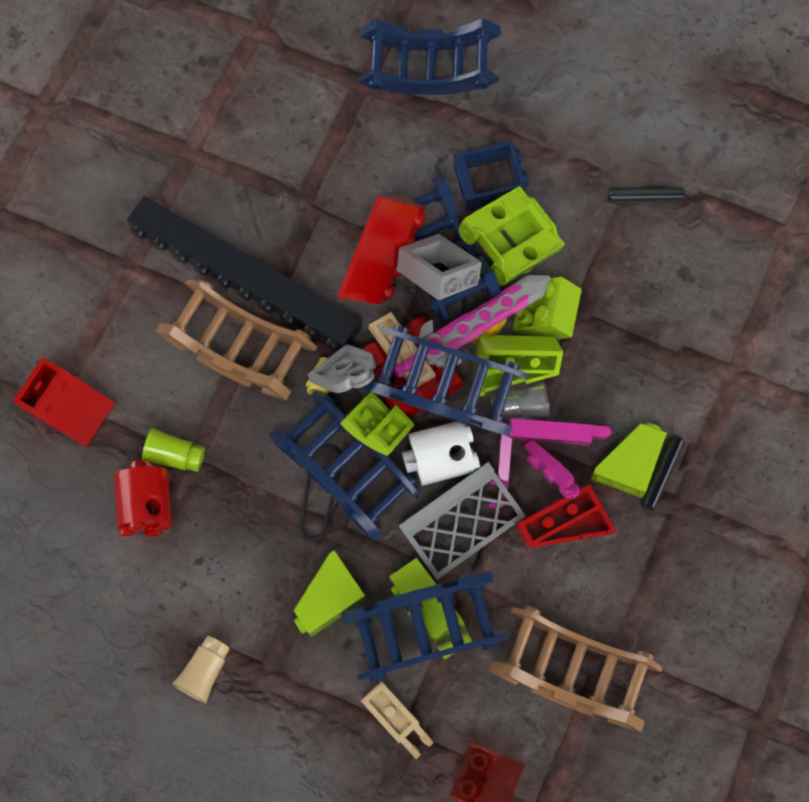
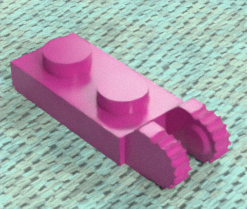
M533 440L524 445L529 455L526 459L534 470L540 469L549 483L555 482L559 485V491L565 498L572 499L579 495L580 489L575 484L573 475L559 461Z

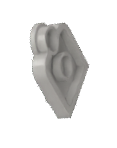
M346 344L307 375L311 383L332 392L341 393L351 388H360L369 384L375 376L373 370L376 368V362L370 352Z

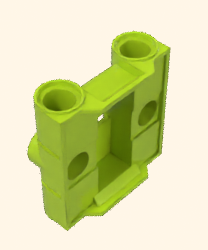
M520 186L464 218L459 225V234L463 241L469 245L478 241L494 263L490 268L494 271L500 286H504L521 274L529 273L534 266L560 251L565 245L557 234L556 226L537 201L533 197L527 196ZM500 231H505L516 247L512 248Z

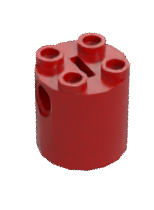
M148 460L133 461L129 464L130 468L120 470L113 476L116 523L119 536L129 537L134 536L135 533L143 532L146 537L159 536L161 531L172 528L169 471L162 467L152 466L151 461Z

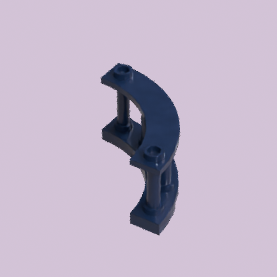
M481 18L469 24L456 27L455 32L443 33L441 29H420L419 34L405 32L404 27L391 25L375 19L362 27L360 31V37L370 41L372 44L371 71L360 76L358 83L368 86L371 90H384L401 94L447 95L476 89H486L489 85L499 81V76L487 71V48L490 40L501 36V26ZM382 45L394 47L398 50L397 76L381 72ZM478 45L477 70L463 75L464 50L466 47ZM453 49V77L435 79L436 52ZM409 50L426 52L425 79L407 78Z
M439 175L431 179L434 187L431 188L430 192L414 198L412 201L423 206L433 201H436V203L440 202L445 215H442V219L417 229L414 238L418 241L445 228L448 230L452 228L457 239L454 241L455 245L482 262L477 286L441 300L428 293L430 297L428 301L434 314L439 313L446 320L449 318L445 309L446 306L479 291H482V293L487 291L491 298H494L500 294L501 290L494 271L482 255L477 256L474 250L476 244L469 245L461 238L459 234L461 222L455 216L459 214L458 207L447 181Z
M394 325L393 329L382 326L380 332L392 335L393 339L381 376L377 377L376 381H371L363 386L362 389L506 436L510 435L512 426L502 423L503 417H501L514 375L528 379V373L519 371L520 365L506 360L501 365L409 335L410 329ZM403 340H407L419 345L406 385H403L400 390L391 387L393 383L391 377ZM429 347L448 353L436 394L432 395L431 400L418 396V390L416 389ZM459 357L478 363L465 405L462 404L461 409L447 405L448 400L446 399ZM491 367L504 373L491 413H487V416L483 417L477 415L478 409L475 408L488 368Z
M314 391L311 396L319 405L290 433L287 431L283 434L275 428L268 436L300 468L304 467L311 474V478L327 494L330 493L340 504L343 502L340 506L341 509L363 533L375 541L382 534L375 526L378 522L377 519L405 491L416 499L419 498L421 495L414 487L417 483L408 473L405 472L403 474L386 455L371 449L358 439L328 467L324 466L321 468L313 460L315 458L314 454L343 428L340 423L346 416L336 408V403L328 395L322 397ZM325 413L334 419L307 447L304 445L300 448L296 445L298 444L297 440ZM365 447L378 462L350 489L346 488L343 491L334 481L336 478L335 474ZM387 470L398 484L370 511L366 510L363 512L355 503L358 500L357 497L382 472Z
M491 571L459 578L457 581L442 584V586L437 584L379 601L377 604L369 607L363 606L341 614L344 625L355 623V627H359L370 671L357 674L358 680L369 677L370 683L386 679V672L482 646L484 651L500 647L499 641L510 638L509 634L506 632L494 636L482 591H484L483 585L494 582ZM465 590L472 597L483 639L464 644L452 602L454 593ZM437 598L438 603L442 605L453 647L433 653L421 608H423L422 602ZM404 607L407 612H410L421 652L420 657L405 661L402 659L391 618L394 616V610ZM377 617V621H381L392 665L380 666L369 625L372 623L371 618Z

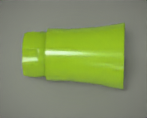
M152 427L144 445L142 460L151 461V464L199 472L205 455V447L195 445L194 442L174 437Z

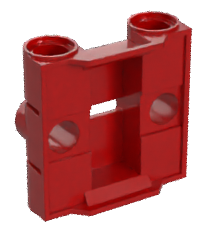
M420 317L410 322L405 327L410 329L409 335L419 337L422 325L427 323L425 317ZM378 342L371 343L362 349L370 352L376 362V368L373 370L375 376L372 381H376L377 377L381 376L387 357L386 352ZM429 364L435 372V378L416 388L418 396L431 400L432 395L436 394L444 369L436 367V364ZM456 368L446 398L465 384ZM393 371L391 378L395 382L391 387L401 390L402 386L406 385V381L402 376L400 378L397 377ZM384 397L389 410L397 405L408 418L423 411V409L405 404L404 402Z

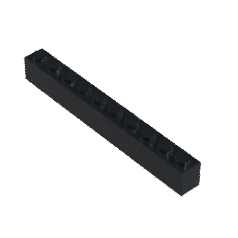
M143 196L127 219L131 227V233L141 240L147 238L152 241L151 244L158 250L171 252L177 261L186 264V262L190 263L198 273L203 276L209 274L216 278L215 281L220 286L226 289L230 286L244 300H254L259 303L258 306L265 312L271 314L273 311L280 315V319L286 324L299 326L310 338L315 339L318 337L325 341V346L335 352L346 344L351 345L362 329L359 318L146 196Z

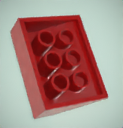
M399 194L377 196L337 297L379 305L392 299L396 291V286H394L397 276L400 277L402 275L397 271L399 248L416 242L414 235L417 228L420 229L424 224L426 206Z

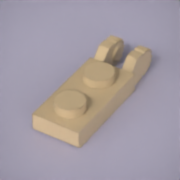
M382 681L361 700L399 744L402 743L415 759L421 754L406 739L413 730L419 735L420 740L425 745L430 747L434 743L419 726L420 723Z

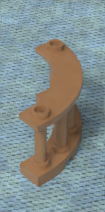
M187 280L185 285L194 291L191 299L176 323L171 325L160 323L155 332L179 350L183 351L184 348H187L194 354H197L198 356L195 360L219 374L248 388L252 384L262 387L261 392L263 394L287 400L292 391L283 385L285 382L283 379L301 348L311 351L316 350L317 346L310 341V336L304 331L288 330L246 312L213 291L212 285L205 280ZM202 299H205L217 307L218 311L201 339L194 340L185 334V327ZM228 314L244 323L227 354L221 356L210 350L209 344ZM253 329H256L270 337L252 367L247 369L236 364L235 359ZM278 342L290 344L291 346L275 373L270 376L262 374L261 371Z
M525 606L524 609L512 607L510 613L521 618L523 621L509 659H505L504 663L492 660L489 669L491 673L514 685H517L519 682L529 687V692L589 716L595 714L607 718L609 723L642 732L645 721L635 715L634 706L647 669L662 672L663 667L653 661L654 656L643 651H638L637 654L630 653L576 634L540 616L541 612L533 607ZM534 625L546 631L547 634L534 670L528 674L520 669L522 665L519 663ZM557 637L576 644L564 681L558 687L545 682L546 677H544ZM587 649L607 656L594 694L589 699L574 694L575 689H573ZM617 660L636 666L623 705H619L618 709L605 705L606 701L604 700Z

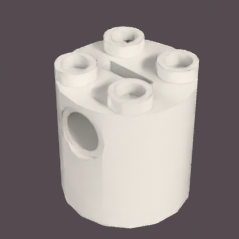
M456 421L408 434L411 450L402 452L407 473L417 471L422 486L474 473L475 469L480 468L477 453L469 445V442H473V435L467 423ZM460 445V449L456 454H449L452 446Z

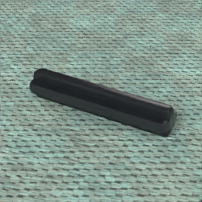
M683 188L609 189L608 192L610 204L682 203L685 198Z
M672 435L642 500L641 506L645 509L653 511L659 502L685 443L678 436Z

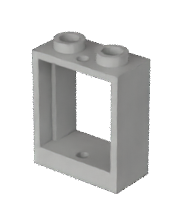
M437 234L400 247L397 271L436 299L441 300L477 286L482 262L442 235ZM441 262L450 270L441 272L433 264Z

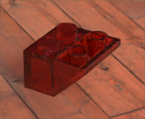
M471 742L449 798L458 802H511L525 765Z

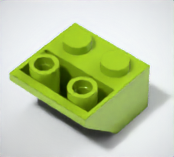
M563 277L551 278L544 296L516 313L512 331L530 336L555 337L556 339L572 338L582 289Z

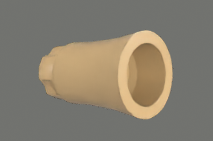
M207 636L201 647L198 646L193 657L172 685L188 696L206 704L211 688L225 663L224 659L229 651V647L217 639Z

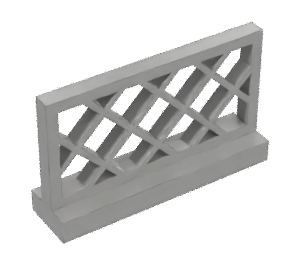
M488 462L400 524L399 528L433 576L438 580L526 517V515ZM491 480L499 488L497 500L482 497L483 486ZM479 489L478 497L471 496V494ZM502 494L504 495V497L507 499L508 502H506V501H501V495H502ZM466 498L478 500L475 516L459 513L461 501ZM481 501L497 503L494 519L479 517ZM500 504L512 506L517 516L509 522L498 520ZM457 505V510H456V512H450V511H449L450 509H452L454 506ZM443 514L455 516L453 532L437 529L440 516ZM459 516L474 519L472 535L456 532ZM478 520L494 522L491 535L488 537L475 536ZM435 521L434 528L426 527ZM497 523L505 524L496 530ZM421 530L433 531L431 548L419 546L413 536ZM436 532L452 535L450 551L434 548ZM455 536L471 538L470 550L465 553L453 552ZM475 539H480V540H482L481 542H479L477 545L474 546V540H475ZM423 550L430 551L429 559ZM433 551L449 554L447 566L439 572L431 563ZM452 554L460 556L456 560L451 562Z

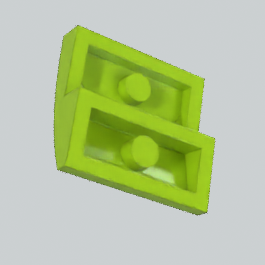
M369 392L340 423L356 439L386 456L394 450L415 425L397 405L389 410L373 392Z

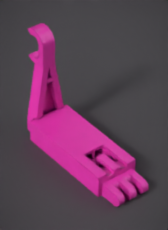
M511 418L510 422L502 421V423L511 425L512 428L509 437L501 434L498 478L508 490L512 440H533L535 442L589 446L592 443V439H607L611 435V429L607 426ZM493 480L490 481L492 486L496 485ZM502 494V499H501V501H506V502H507V499H506V498L504 497V495ZM491 502L488 505L490 508L496 509V503ZM500 504L499 509L502 508V507H504L505 505H504V504Z

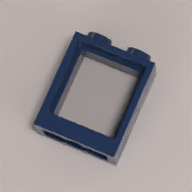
M512 141L453 155V168L466 211L484 207L519 186L525 192L526 187L529 186L527 174L525 171H521L519 165L522 164L519 149L515 150ZM507 159L514 185L475 194L468 169Z

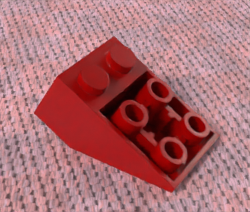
M43 357L12 401L21 411L86 448L116 404L66 370Z

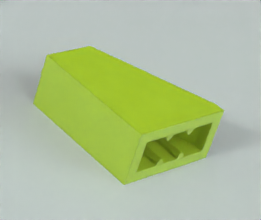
M650 423L646 425L640 424L595 468L591 480L643 498L667 433L661 431V428L657 425Z
M335 550L329 553L294 609L297 618L293 621L302 634L308 632L313 637L341 618V614L351 611L366 601L365 595Z

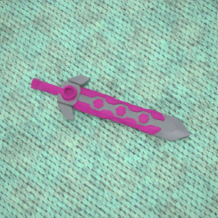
M528 275L473 311L462 315L436 331V333H433V320H430L422 325L418 338L458 350L481 336L483 332L543 297L551 278L547 275ZM429 347L425 360L428 364H436V367L444 368L448 353ZM415 354L400 364L395 365L394 373L397 377L400 378L407 371L411 370ZM458 359L457 365L462 362L461 359Z

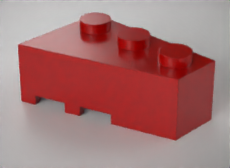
M590 484L582 487L577 497L572 499L564 497L513 525L526 549L605 536L617 532Z

